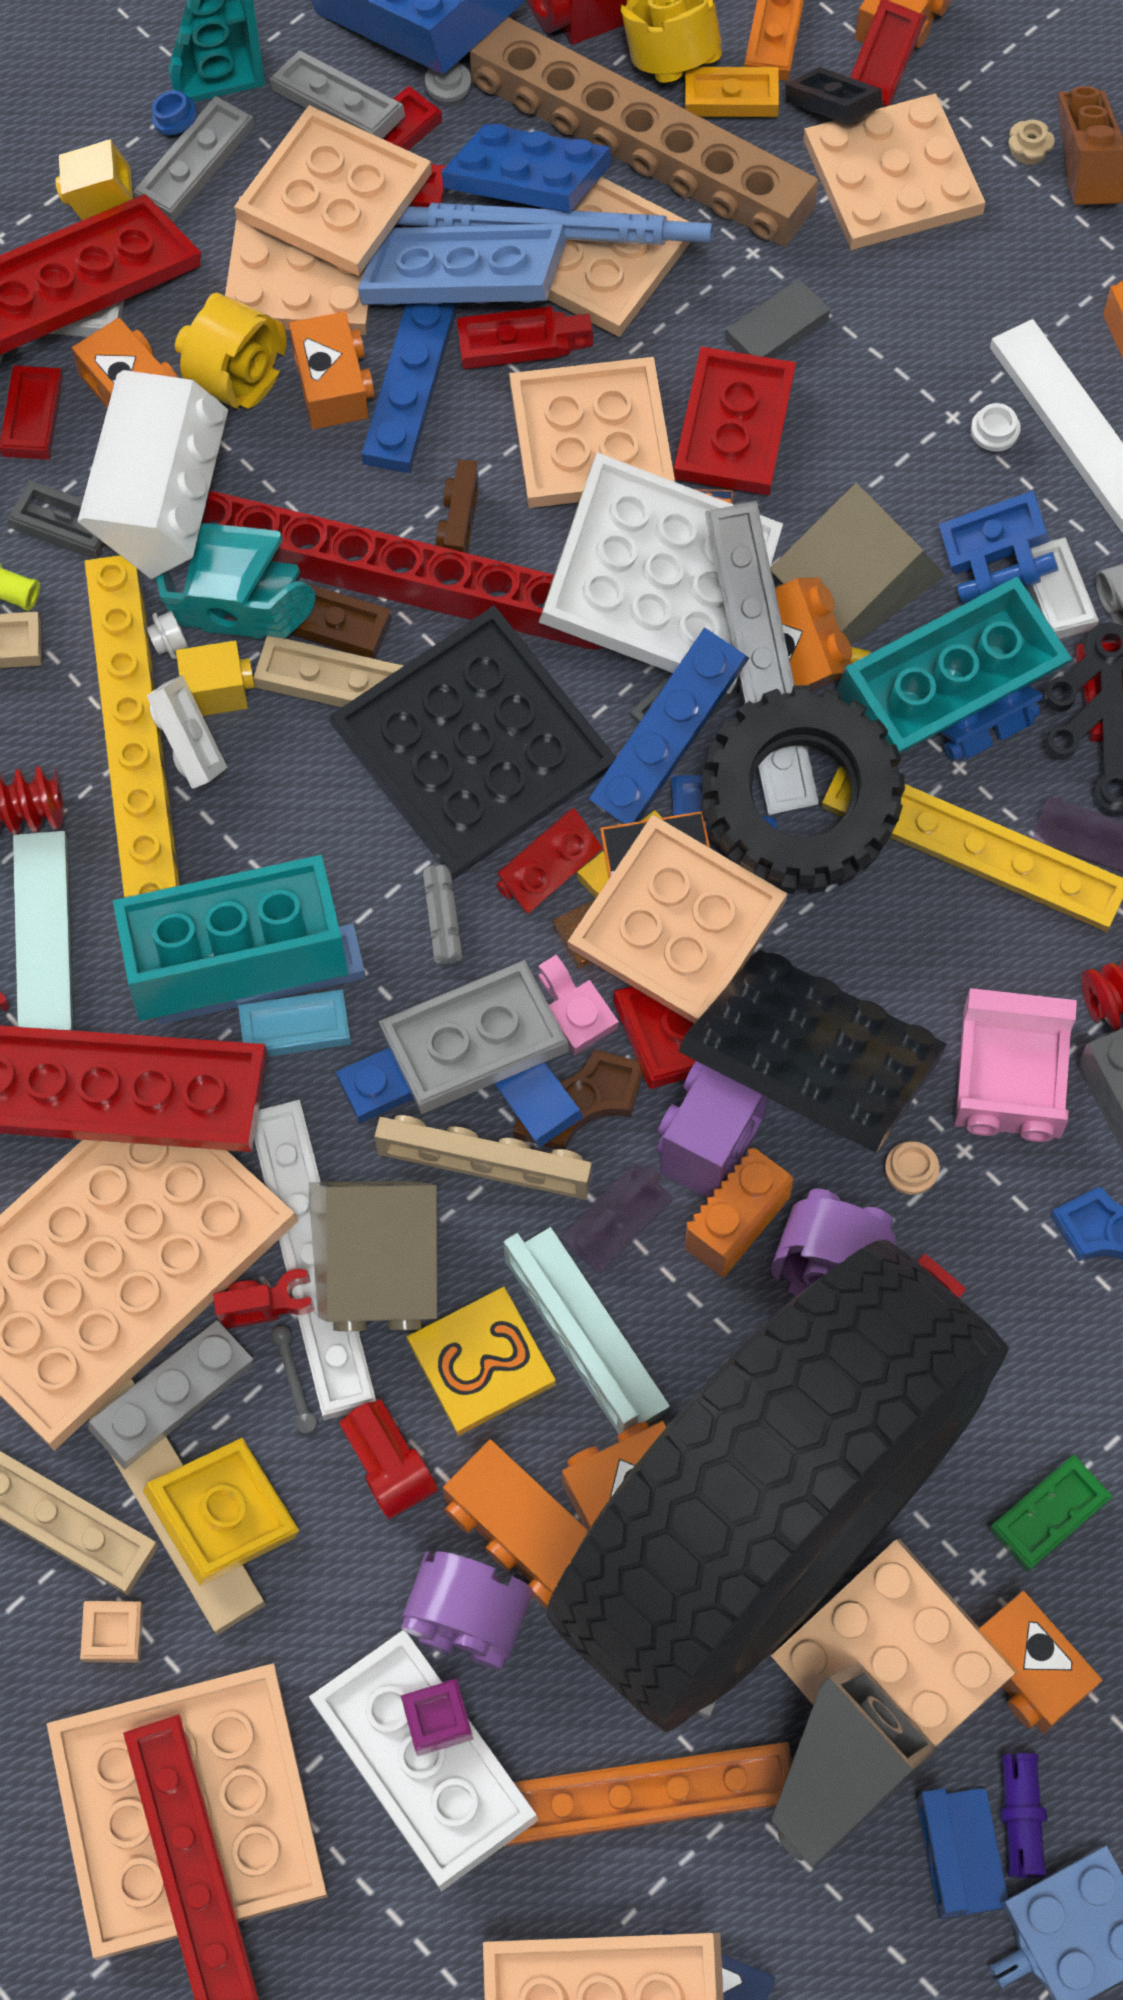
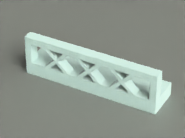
M552 1228L546 1229L525 1243L518 1233L504 1241L506 1264L618 1435L635 1424L647 1422L649 1425L667 1414L670 1405Z

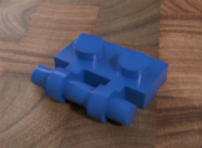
M1034 490L939 524L950 566L954 574L956 575L971 569L974 573L975 579L957 585L963 604L1017 576L1022 583L1029 587L1040 583L1042 576L1059 571L1053 552L1036 558L1033 556L1031 548L1050 542L1040 504ZM1016 554L1018 564L991 573L988 563Z

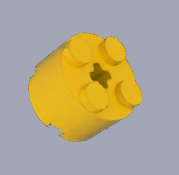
M627 0L626 6L621 5L631 61L636 68L655 74L657 81H675L683 75V71L693 69L702 64L713 63L721 58L722 39L715 0Z
M217 292L209 296L205 306L195 317L191 326H184L179 331L175 341V350L181 354L180 368L183 379L194 380L218 401L239 409L238 406H243L247 409L254 407L268 394L280 372L273 368L277 353L285 356L287 346L286 331L280 321Z

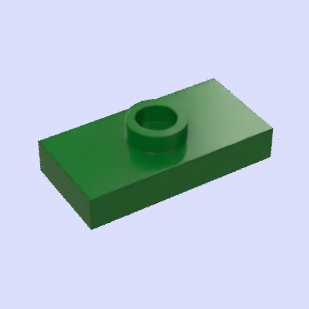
M1073 1455L990 1527L989 1531L1028 1573L1109 1503L1113 1496L1085 1465Z

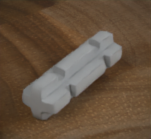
M445 865L429 866L424 869L423 877L434 961L439 965L455 964L462 959L460 936H458L459 927L454 891H452V876Z

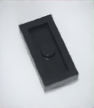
M822 67L785 84L787 102L806 108L810 113H819L833 118L838 123L844 125L859 123L865 119V115L883 107L881 88Z

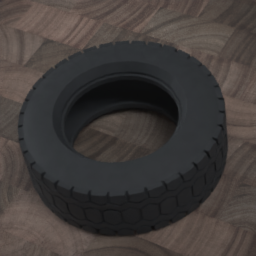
M886 1239L875 1241L859 1249L846 1258L844 1262L842 1261L826 1275L808 1286L770 1318L727 1360L665 1428L626 1476L588 1530L549 1600L546 1612L548 1621L562 1639L647 1720L664 1732L677 1728L699 1710L723 1697L751 1673L812 1612L879 1538L965 1431L983 1403L992 1380L1003 1364L1008 1353V1345L986 1321L972 1311L970 1307L904 1250Z

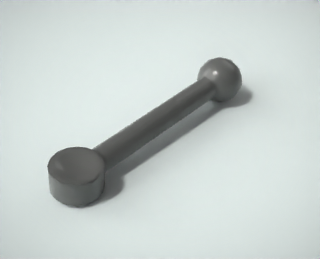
M278 1325L271 1331L270 1338L272 1343L279 1347L298 1414L295 1419L296 1430L301 1435L309 1436L317 1429V1419L312 1413L308 1412L289 1345L292 1339V1332L287 1326Z

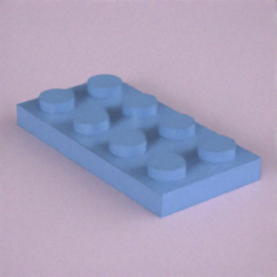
M560 223L393 228L366 266L358 287L362 305L383 304L390 306L412 303L437 305L461 302L483 304L510 301L530 303L534 301H547L567 240L564 225Z

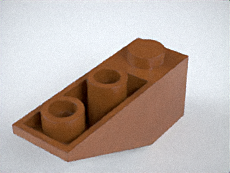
M1079 86L1073 88L1072 91L1058 92L1067 183L1074 204L1122 203L1123 137L1105 91L1090 86Z

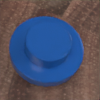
M171 90L161 94L152 104V123L156 130L164 135L184 133L194 123L198 115V109L194 101L178 90Z

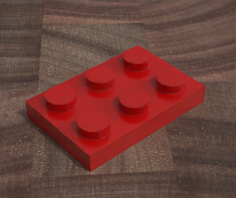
M701 346L674 466L675 480L770 496L796 362Z

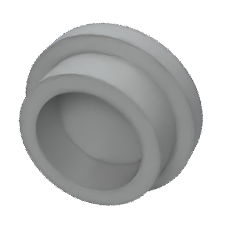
M459 62L443 75L429 68L425 75V87L436 103L443 106H454L461 103L470 91L471 75L469 70Z

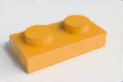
M695 67L685 71V110L699 117H778V67Z

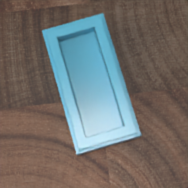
M343 989L238 1005L243 1043L265 1044L268 1057L351 1044Z

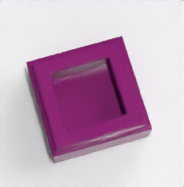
M457 1679L400 1695L417 1757L474 1740Z

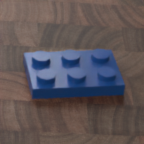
M484 124L441 171L443 188L570 213L612 164L611 149L608 146L592 144L585 139L570 140L549 136L541 131L527 132L507 128L503 124Z

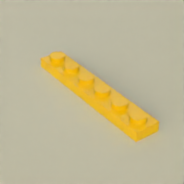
M839 766L822 801V809L844 817L850 803L851 787L845 771ZM905 784V791L901 797L902 811L890 837L891 839L1108 933L1123 900L1122 877Z

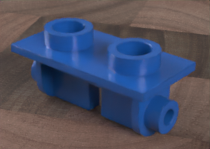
M1028 685L940 732L949 738V741L943 744L947 757L952 762L958 759L965 762L972 756L993 746L989 731L992 727H994L996 737L1004 740L1024 728L1032 726L1034 718L1040 715L1036 702L1043 698L1042 693Z

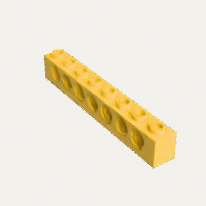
M119 555L84 561L125 898L180 886V877L161 729L153 721L150 712V702L147 698V695L154 691L156 687L150 639L146 629L148 623L143 584L139 569Z

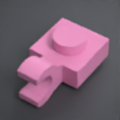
M557 955L538 966L542 972L538 975V978L546 991L554 999V1002L549 1004V1007L573 1055L578 1054L618 1029L619 1021L590 980L576 988L568 970Z

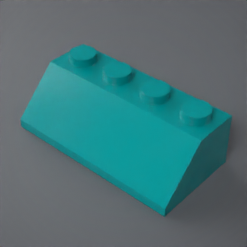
M1017 576L846 666L836 691L840 692L839 695L843 702L851 705L852 701L856 699L866 706L865 715L872 722L879 718L889 730L886 735L889 745L896 744L901 754L1069 664L1072 658Z
M322 855L113 900L128 985L139 1021L349 975L342 937Z

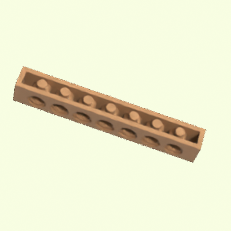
M509 17L470 50L471 82L475 83L484 92L498 95L515 104L522 112L534 114L553 124L564 134L588 140L592 144L610 147L611 156L632 166L641 175L651 176L672 187L679 195L695 199L712 208L719 216L727 219L731 218L748 227L763 239L772 240L786 247L815 209L818 178Z

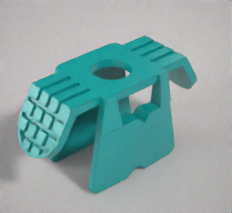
M202 523L194 555L190 559L184 592L177 593L168 571L156 577L160 598L168 611L173 612L179 626L201 628L204 632L212 634L253 637L254 639H263L264 636L286 638L310 615L316 597L311 586L303 581H296L300 574V569L296 564L271 561L283 541L281 533L275 530ZM228 614L236 617L237 621H229L223 618Z

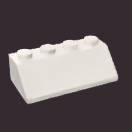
M127 370L118 373L77 522L150 579L191 559L194 555L228 409L194 380Z

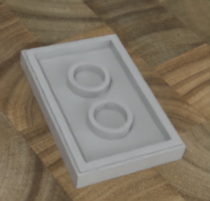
M525 960L378 1021L384 1039L421 1114L569 1052L568 1042Z

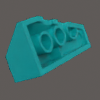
M187 0L168 68L172 90L181 91L194 102L214 98V96L219 97L266 86L254 0Z

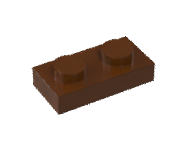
M458 459L455 478L446 479L443 505L450 509L448 521L439 520L436 546L464 553L469 551L479 493L478 461Z
M308 584L315 592L314 607L306 620L290 635L351 654L375 659L392 620L391 609Z

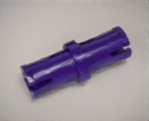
M1016 1753L1017 1758H1014L1013 1754L1002 1755L1005 1808L1000 1810V1822L1007 1824L1008 1877L1031 1878V1875H1034L1035 1878L1046 1877L1047 1870L1045 1869L1042 1823H1046L1048 1817L1047 1809L1041 1807L1039 1755Z

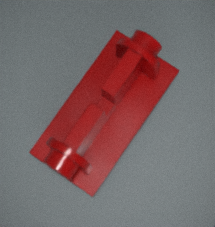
M571 808L497 873L501 881L496 884V887L507 900L514 897L524 912L529 914L601 851L603 847L576 809Z

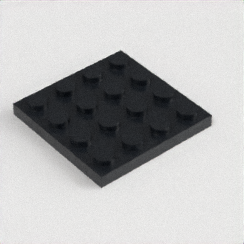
M495 605L330 715V724L438 862L449 869L452 880L605 775L616 759V756Z
M759 949L685 1034L678 1052L877 1153L940 1061L947 1043L935 1038L928 1029L922 1026L909 1025L887 1014L883 1007L874 1002L862 1001L840 990L831 980L823 977H814L792 966L791 962L785 957L775 953H766Z

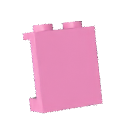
M970 988L963 1011L954 1126L966 1127L970 1133L981 1136L996 1135L1000 1131L1021 1134L1022 1138L1033 1142H1047L1053 1138L1061 1139L1068 1123L1069 1111L1066 1110L1070 1036L1076 1020L1077 1000Z

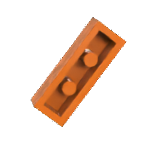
M489 1439L443 1486L444 1499L449 1504L444 1511L464 1532L469 1533L474 1528L489 1542L485 1547L486 1552L501 1568L507 1572H510L514 1567L530 1581L528 1585L533 1589L532 1597L547 1610L553 1591L558 1586L557 1583L567 1566L571 1563L588 1530Z

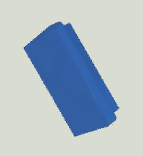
M945 1788L921 1792L916 1799L939 1919L1004 1909L1000 1902L1007 1899L1008 1895L987 1792L982 1788L946 1794Z

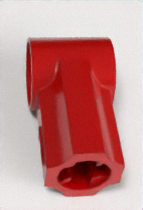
M381 1399L362 1404L350 1411L339 1422L341 1430L367 1473L364 1476L388 1520L438 1492L435 1482L420 1455L414 1448L409 1449L399 1428Z

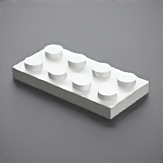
M403 1630L310 1695L309 1698L442 1892L535 1824L538 1818L470 1721L469 1724L474 1740L417 1757L400 1695L442 1683V1681L408 1633Z

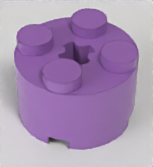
M813 1189L809 1192L807 1199L797 1202L791 1209L771 1266L772 1275L777 1281L780 1274L791 1282L788 1291L797 1296L812 1283L826 1275L842 1261L844 1262L846 1258L866 1245L885 1239L896 1245V1236L891 1230L893 1218L881 1209L874 1207L862 1209L842 1202L837 1195L828 1190Z
M428 1551L424 1554L402 1614L403 1624L401 1629L420 1637L418 1643L428 1649L450 1655L453 1646L471 1653L470 1660L494 1670H502L505 1660L511 1657L533 1594V1589L513 1576L509 1586L501 1584V1579L494 1575L496 1568L481 1562L436 1551L434 1557Z

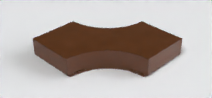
M594 1049L586 1065L579 1072L566 1080L560 1081L561 1085L580 1109L583 1118L543 1146L566 1150L575 1133L589 1122L606 1116L631 1117L644 1076L638 1061ZM517 1118L513 1131L514 1138L536 1144Z

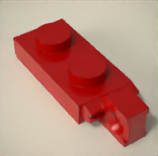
M552 306L460 317L457 319L463 369L557 358L570 354V351L593 346L590 314L565 317L564 312H553Z

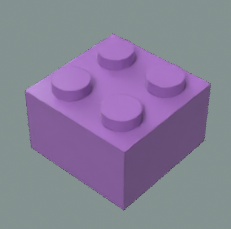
M696 1061L684 1083V1089L688 1090L683 1103L680 1107L672 1104L661 1121L658 1134L662 1135L656 1152L661 1154L660 1174L707 1198L713 1197L714 1189H720L721 1181H727V1174L733 1173L734 1165H739L741 1157L746 1153L767 1115L769 1098Z

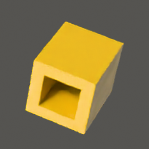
M111 139L59 155L60 176L56 177L58 195L65 205L69 204L81 220L133 199L131 166Z
M236 640L176 650L179 676L183 675L202 716L248 709L245 690L255 688L250 658L240 659Z

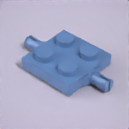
M1101 1846L1000 1902L1015 1929L1016 1942L1019 1949L1000 1961L989 1965L991 1975H998L1014 1966L1010 1971L994 1979L1000 1989L1031 1972L1034 1977L1044 1984L1052 2000H1088L1123 1980V1875L1107 1846Z

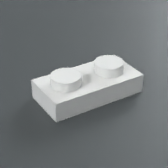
M183 675L165 682L147 695L153 721L158 728L164 731L173 749L175 766L187 778L192 789L210 782L228 768Z

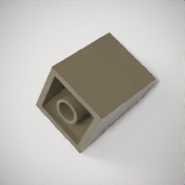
M857 483L771 567V571L781 581L775 588L796 578L820 577L822 583L830 590L833 596L835 619L840 631L847 637L850 645L864 637L945 575L927 553Z
M419 1181L309 1182L318 1318L326 1322H333V1331L344 1332L367 1330V1321L388 1320V1329L416 1330L421 1329V1319H437V1185Z

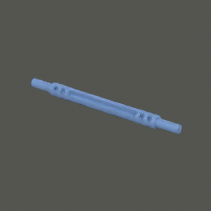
M431 203L429 207L408 206L396 223V225L420 227L563 223L567 240L665 245L666 241L712 243L714 234L713 223L667 221V217L664 215L571 211L568 213L553 209Z

